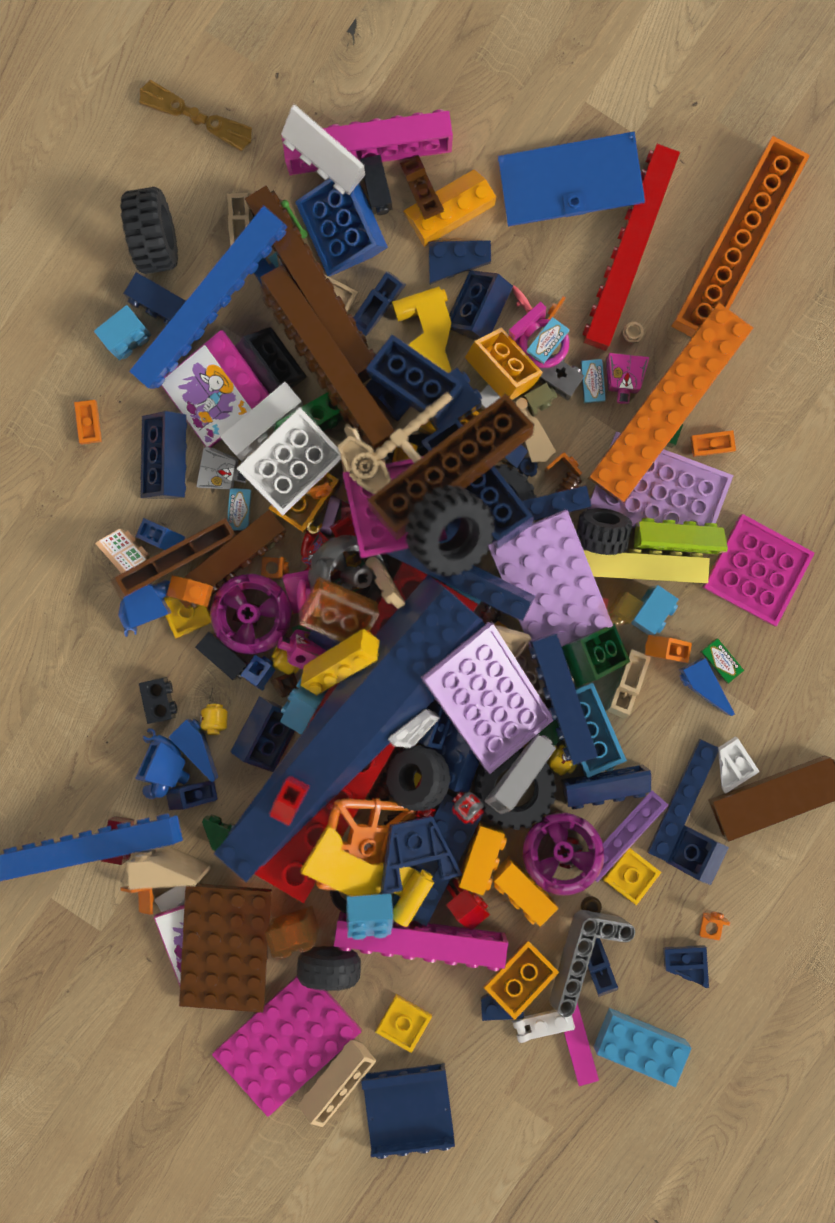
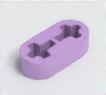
M332 495L329 499L323 527L321 528V533L329 536L332 535L329 527L336 522L341 503L340 499Z

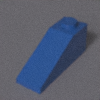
M700 658L679 669L681 672L679 677L684 686H688L689 689L728 716L735 715L706 658Z
M186 719L168 738L211 782H214L218 778V774L205 733L201 730L200 723L196 719Z

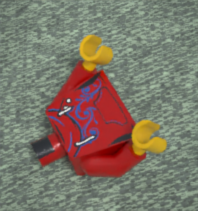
M315 519L308 523V530L302 540L301 560L307 565L304 571L312 570L311 560L314 553L323 543L329 540L319 531L323 527L322 523L318 527L313 525ZM352 554L346 558V565L357 567L361 564V560L355 563L353 556L356 554ZM337 571L333 576L330 575V581L339 579L341 571Z

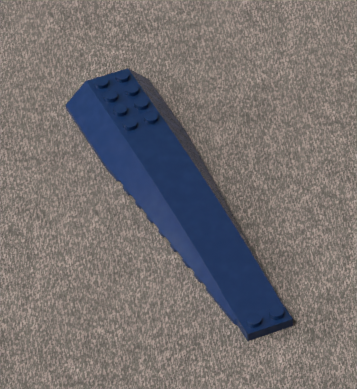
M429 574L404 601L405 604L398 608L374 636L379 640L377 660L342 680L233 826L228 833L227 839L213 853L246 883L261 866L265 865L390 743L388 739L417 717L436 699L422 677L486 625L473 611ZM292 776L310 787L291 824L288 826L269 815L284 783Z

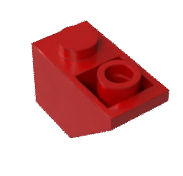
M290 776L284 783L269 816L289 826L310 786Z

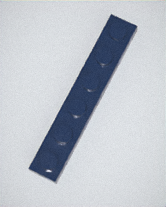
M698 740L647 850L649 854L668 862L717 756L718 747L704 740Z

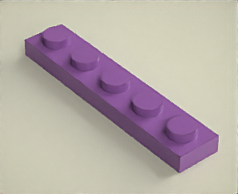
M653 790L603 843L604 863L599 876L595 880L596 882H599L668 807V804Z

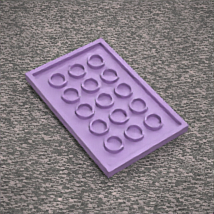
M615 432L610 447L615 442L617 437L620 435L619 432ZM663 449L625 502L620 503L595 485L590 498L591 507L587 509L605 508L620 512L632 521L633 528H635V523L642 521V518L654 519L655 523H662L663 520H675V524L683 525L684 521L696 522V526H704V523H716L734 475Z
M567 510L533 523L532 526L499 549L493 543L488 545L501 579L536 596L524 620H519L523 632L530 635L531 641L555 633L562 647L595 631L613 626Z
M490 622L422 677L425 684L489 774L553 721L549 710L494 625Z

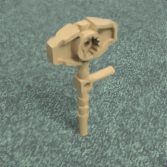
M446 392L431 406L429 405L423 413L418 414L417 418L411 420L404 429L401 430L399 428L390 436L391 440L385 442L376 452L373 451V448L352 436L345 439L338 445V449L347 472L350 473V477L357 481L359 486L375 494L391 482L386 466L381 459H384L396 446L398 448L401 447L414 463L421 459L407 441L408 436L414 431L416 432L422 424L424 425L430 417L435 416L436 412L451 401L452 397Z

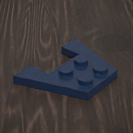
M433 816L408 820L389 826L380 894H390L403 890L400 868L437 860L441 880L462 876Z

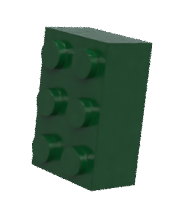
M614 623L612 627H605L561 647L577 687L596 681L630 662Z

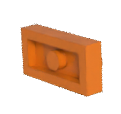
M97 401L74 402L79 444L102 442Z
M733 430L692 435L690 437L693 457L736 451Z

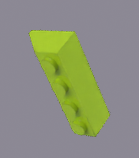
M642 518V521L635 523L634 548L704 554H720L727 552L728 549L724 528L717 527L716 523H704V526H696V522L684 521L683 525L675 524V520H663L662 523H655L654 519Z

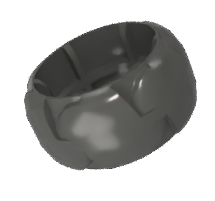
M341 535L323 543L314 553L311 560L312 570L308 572L309 586L315 599L326 610L342 616L361 615L371 611L381 601L384 591L376 584L375 579L377 577L366 566V563L361 568L346 565L344 551L350 552L355 550L359 552L360 556L355 535ZM374 555L390 574L389 564L385 555ZM372 556L364 557L365 561ZM333 569L341 571L340 578L343 582L335 593H333L330 584V573ZM352 586L363 588L362 593L353 599Z

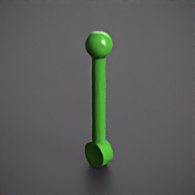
M283 200L281 206L287 210L300 231L301 238H307L308 233L302 229L289 207V202Z

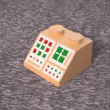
M118 529L95 543L121 573L148 560L150 555L142 545L139 547L134 542L136 537L129 530Z

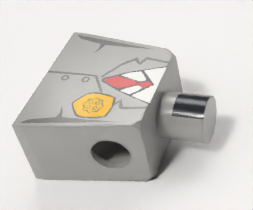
M208 446L203 448L196 487L231 489L235 481L246 483L247 478L237 469L238 458Z

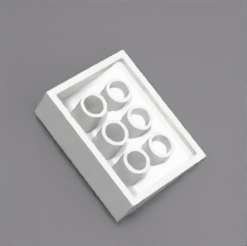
M293 105L281 133L284 139L283 144L291 151L296 149L300 152V158L309 166L311 163L318 168L316 172L325 180L329 177L335 183L333 187L341 194L346 192L350 195L365 176L364 165L297 106Z
M299 408L237 469L284 515L342 458L338 447Z

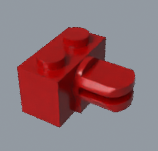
M454 878L452 882L460 894L448 883L446 888L454 899L446 905L457 921L472 931L491 915L486 909L489 906L477 893L460 888L458 880Z

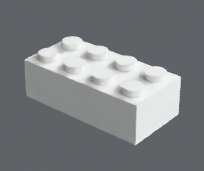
M284 382L220 437L243 462L274 433L277 421L304 405L287 383Z

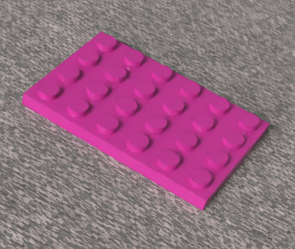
M296 976L265 1004L263 1013L256 1012L214 1050L212 1055L264 1114L269 1117L333 1059L351 1039L356 1038L362 1032V1029L328 991L307 988L300 983Z

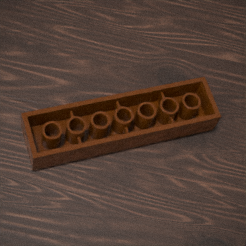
M505 393L367 499L369 509L395 540H399L406 534L405 528L406 523L410 521L408 520L410 512L413 513L415 510L414 505L417 502L420 503L425 494H432V490L439 487L443 489L444 486L466 488L533 436L534 424Z

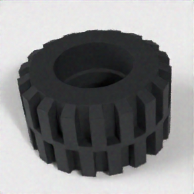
M587 509L579 515L576 533L583 549L596 554L617 555L627 550L632 521L624 514L611 509Z

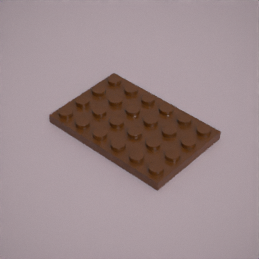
M199 883L185 886L180 1007L264 1012L272 889Z

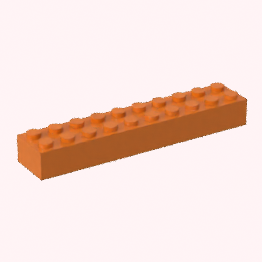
M772 136L757 161L671 327L692 337L718 303L730 309L810 156L809 154Z
M718 303L587 479L620 503L625 502L744 342L753 327L721 303Z

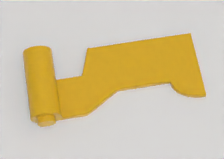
M438 286L392 301L393 310L398 322L419 316L424 333L408 344V346L447 373H450L451 368L445 349L451 320L445 304L448 301L445 289L441 290Z
M327 826L300 872L349 896L379 894L384 863L370 864L342 850L341 837L333 828ZM410 866L399 869L403 890L394 892V894L400 896V899L392 910L393 920L404 927H408L435 883L432 880L433 876L423 869L419 872Z

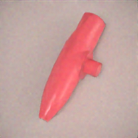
M513 285L512 290L518 301L516 303L517 307L522 306L527 313L530 312L533 308L521 290Z

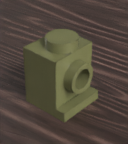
M547 383L524 395L523 398L527 400V408L534 417L537 415L538 409L543 411L552 405L553 399L557 398V394L552 386L548 387Z

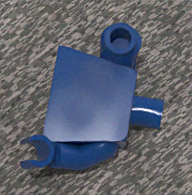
M164 580L155 585L144 586L120 601L118 616L124 627V635L126 637L129 634L128 630L134 631L136 635L137 626L171 613L163 599L167 597L170 581Z
M149 728L147 732L153 736L151 738L143 736V740L146 743H150V746L135 779L151 783L145 785L142 792L146 798L155 799L157 797H164L169 788H174L177 782L183 785L186 784L190 774L182 770L185 765V759L181 757L178 747L170 739L161 735H155V731Z

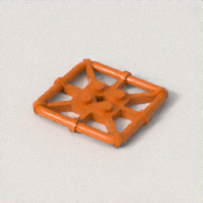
M377 798L372 800H337L334 802L328 826L336 831L339 814L341 813L350 826L347 842H342L341 849L370 864L384 863L389 826L415 819L416 811L405 809L396 802L381 801ZM346 808L371 809L368 825L356 824ZM381 810L402 811L387 825H377ZM367 843L371 844V847H368L366 851H364V846ZM316 880V885L319 889L336 890Z

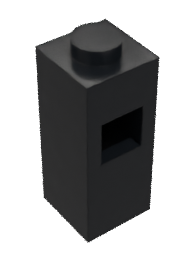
M381 154L360 159L365 169L364 181L373 214L385 215L392 210V200Z
M209 631L195 648L231 680H236L237 678L241 680L243 678L241 674L249 663L234 650L224 645L215 633Z

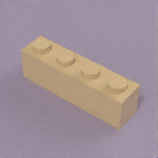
M351 1039L298 1104V1107L310 1124L324 1127L376 1062L363 1043Z

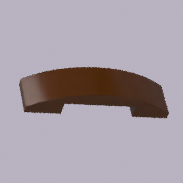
M419 155L401 162L400 166L424 220L444 212Z

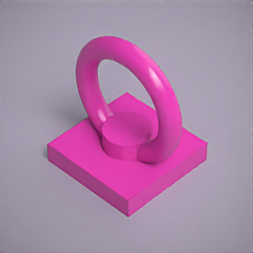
M542 302L538 303L509 329V336L538 368H550L559 364L566 357L569 350L568 334L561 341V347L557 355L547 359L544 365L527 353V342L533 339L542 327H545L550 319H545L546 307Z
M310 570L284 574L283 582L293 614L300 613L304 626L312 630L316 624V610L325 608L315 599L311 592L308 581V572Z

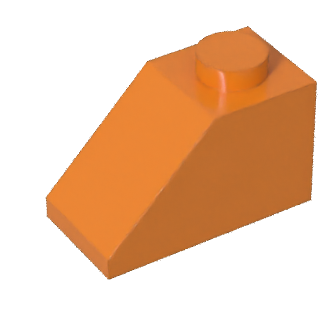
M172 575L166 596L208 607L213 586Z
M648 635L645 644V655L689 663L692 643L668 637Z

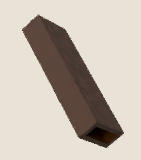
M824 755L729 791L726 794L708 799L723 839L730 842L834 802L835 760Z

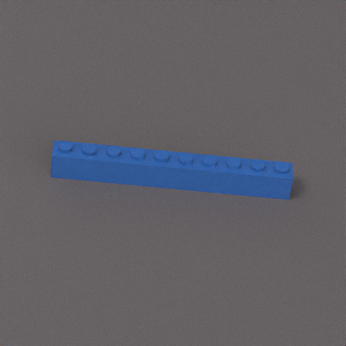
M263 206L129 372L147 388H159L164 383L166 374L172 372L178 366L177 361L180 357L185 356L192 347L190 345L193 341L202 337L205 332L203 329L207 324H211L218 317L217 312L220 308H224L229 304L232 299L230 296L234 291H239L245 284L244 279L248 274L251 275L257 270L259 266L257 263L261 258H266L272 251L271 246L275 241H280L286 234L285 229L288 226L268 208Z
M169 813L156 816L157 820L150 821L148 817L136 820L137 824L135 825L125 822L117 824V828L112 830L111 826L99 828L98 833L92 834V830L80 832L79 837L73 838V834L60 837V841L54 842V838L41 841V845L38 846L34 842L22 845L23 849L17 850L16 846L4 849V853L0 854V881L179 843L183 841L178 815L170 817Z

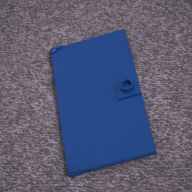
M635 132L498 156L508 227L645 203Z

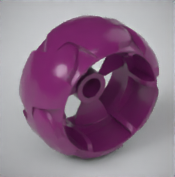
M245 574L228 580L216 592L210 610L211 624L216 636L228 648L244 654L262 653L277 646L279 638L286 636L292 617L291 604L282 587L270 578L258 574ZM258 589L265 592L270 599L266 600L259 607L247 604L242 590ZM228 606L237 609L238 618L244 622L237 633L232 631L228 625L226 618ZM250 608V611L253 612V617L249 616L250 619L248 620L245 612ZM261 616L276 617L272 629L263 637L255 639L253 623H256Z
M554 813L543 817L542 821L531 827L524 841L523 861L528 875L541 889L552 894L566 896L584 891L597 879L603 867L604 848L599 833L587 820L571 813ZM568 829L577 832L583 837L588 846V852L574 853L571 844L566 842ZM549 833L556 843L554 857L546 858L539 862L538 846L542 838ZM560 848L568 850V857L563 858L562 855H558L557 851L560 852ZM571 861L579 870L583 871L577 877L569 880L553 878L559 863L566 864Z

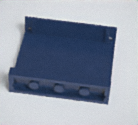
M445 1063L366 1073L362 1078L361 1084L365 1096L371 1158L384 1159L389 1155L396 1154L398 1156H406L412 1152L423 1154L435 1149L446 1151L451 1147H455Z

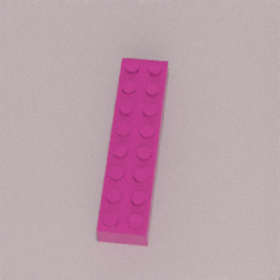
M435 110L428 114L418 112L407 117L397 115L386 120L376 118L365 123L355 121L344 126L334 124L328 126V128H323L325 132L359 161L360 159L380 154L382 162L408 159L417 155L422 157L452 152L453 133L450 112L444 110ZM283 144L289 175L316 172L318 170L312 163L310 166L307 165L300 158L301 153L296 149L291 151Z
M340 911L334 946L339 947L338 949L342 951L357 949L364 954H372L373 951L380 952L382 956L393 957L396 954L402 955V958L409 960L419 957L423 958L426 962L442 960L448 965L465 963L467 967L478 968V965L487 966L489 970L498 971L500 968L505 969L508 941L506 934L503 932L473 929L471 931L465 927L428 923L425 926L417 921H411L408 927H404L394 920L391 935H387L384 938L366 936L364 939L355 940L353 937L348 938L346 913Z

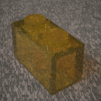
M627 591L620 592L607 611L611 622L618 626L631 624L644 602Z

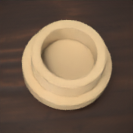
M630 322L623 329V336L630 343L639 342L644 335L642 325L637 322Z

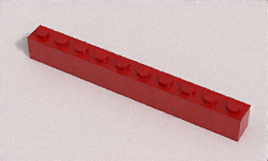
M656 144L654 150H649L645 161L649 164L647 169H642L641 172L645 203L633 205V208L629 207L624 218V220H627L626 227H621L617 237L620 240L619 246H614L610 256L614 260L611 266L607 265L603 278H606L604 286L600 285L596 297L599 298L597 305L593 304L589 314L592 317L591 323H586L582 336H585L583 342L604 351H607L611 344L680 151L660 144Z

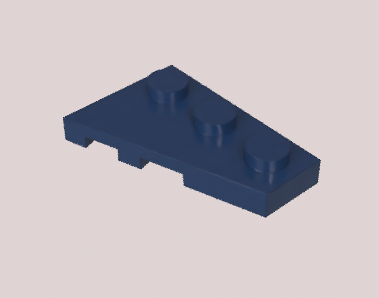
M491 240L429 242L430 285L437 283L439 280L454 277L456 274L491 264Z

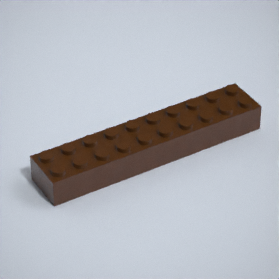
M267 185L245 198L253 218L265 206L288 226L285 229L286 234L280 241L276 240L271 247L361 382L365 383L371 379L368 377L366 368L374 359L376 353L373 349L368 350L367 339L362 331L357 332L358 328L353 316L350 313L347 314L343 300L340 296L336 295L335 288L329 278L326 279L318 260L315 261L310 247L302 240V235L297 226H293L290 215L285 208H282L275 191L270 192Z
M281 265L261 276L262 286H260V289L264 295L262 298L268 309H273L275 320L279 325L283 324L287 338L290 341L293 339L296 344L295 349L300 357H305L307 360L305 363L311 373L315 372L318 377L316 379L322 390H327L329 393L327 396L333 406L337 405L339 408V415L343 422H348L351 428L356 429L362 442L373 448V451L376 452L385 442L391 440L390 436L395 433V430L284 266Z

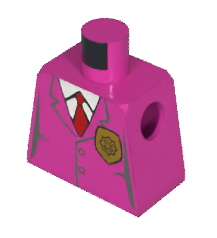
M609 353L606 357L608 391L618 392L617 403L629 404L630 393L637 394L640 391L649 357Z
M297 629L290 638L281 636L278 640L277 648L287 651V662L303 670L305 664L325 653L326 650L308 639L310 632Z

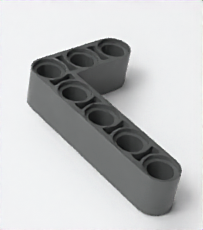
M580 910L574 914L558 967L559 973L556 975L549 999L550 1005L562 1017L571 1016L576 1009L596 938L629 942L635 936V928L620 916Z

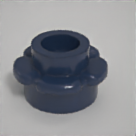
M530 457L523 458L518 466L520 474H525L527 477H533L537 474L538 463H532Z

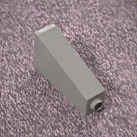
M537 735L487 796L485 802L500 814L511 811L556 749L551 745L552 741L545 736Z

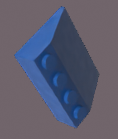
M330 178L295 201L326 274L329 277L371 259L388 248L360 183H358L350 195L346 192L341 194L333 187L335 183Z

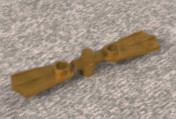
M151 79L140 88L139 103L173 116L184 114L190 117L195 125L206 123V128L211 134L239 151H242L252 142V127L218 115L209 117L201 113L196 107L190 108L186 106L182 98ZM174 103H179V107L173 108L172 106ZM217 121L219 123L216 127H213L211 125L212 122Z

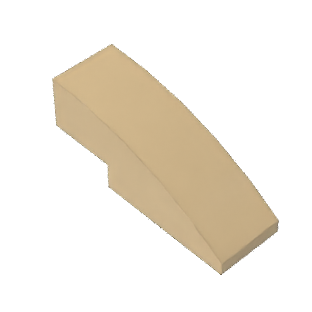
M250 193L227 194L230 246L252 221L251 212L245 200Z
M631 649L628 655L630 662L623 666L606 710L624 719L631 714L651 659L650 656H646Z

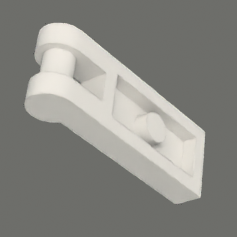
M556 1010L524 1016V1019L512 1021L514 1028L518 1032L516 1036L519 1043L575 1029L572 1015L562 1017ZM530 1024L531 1030L526 1031L524 1026Z

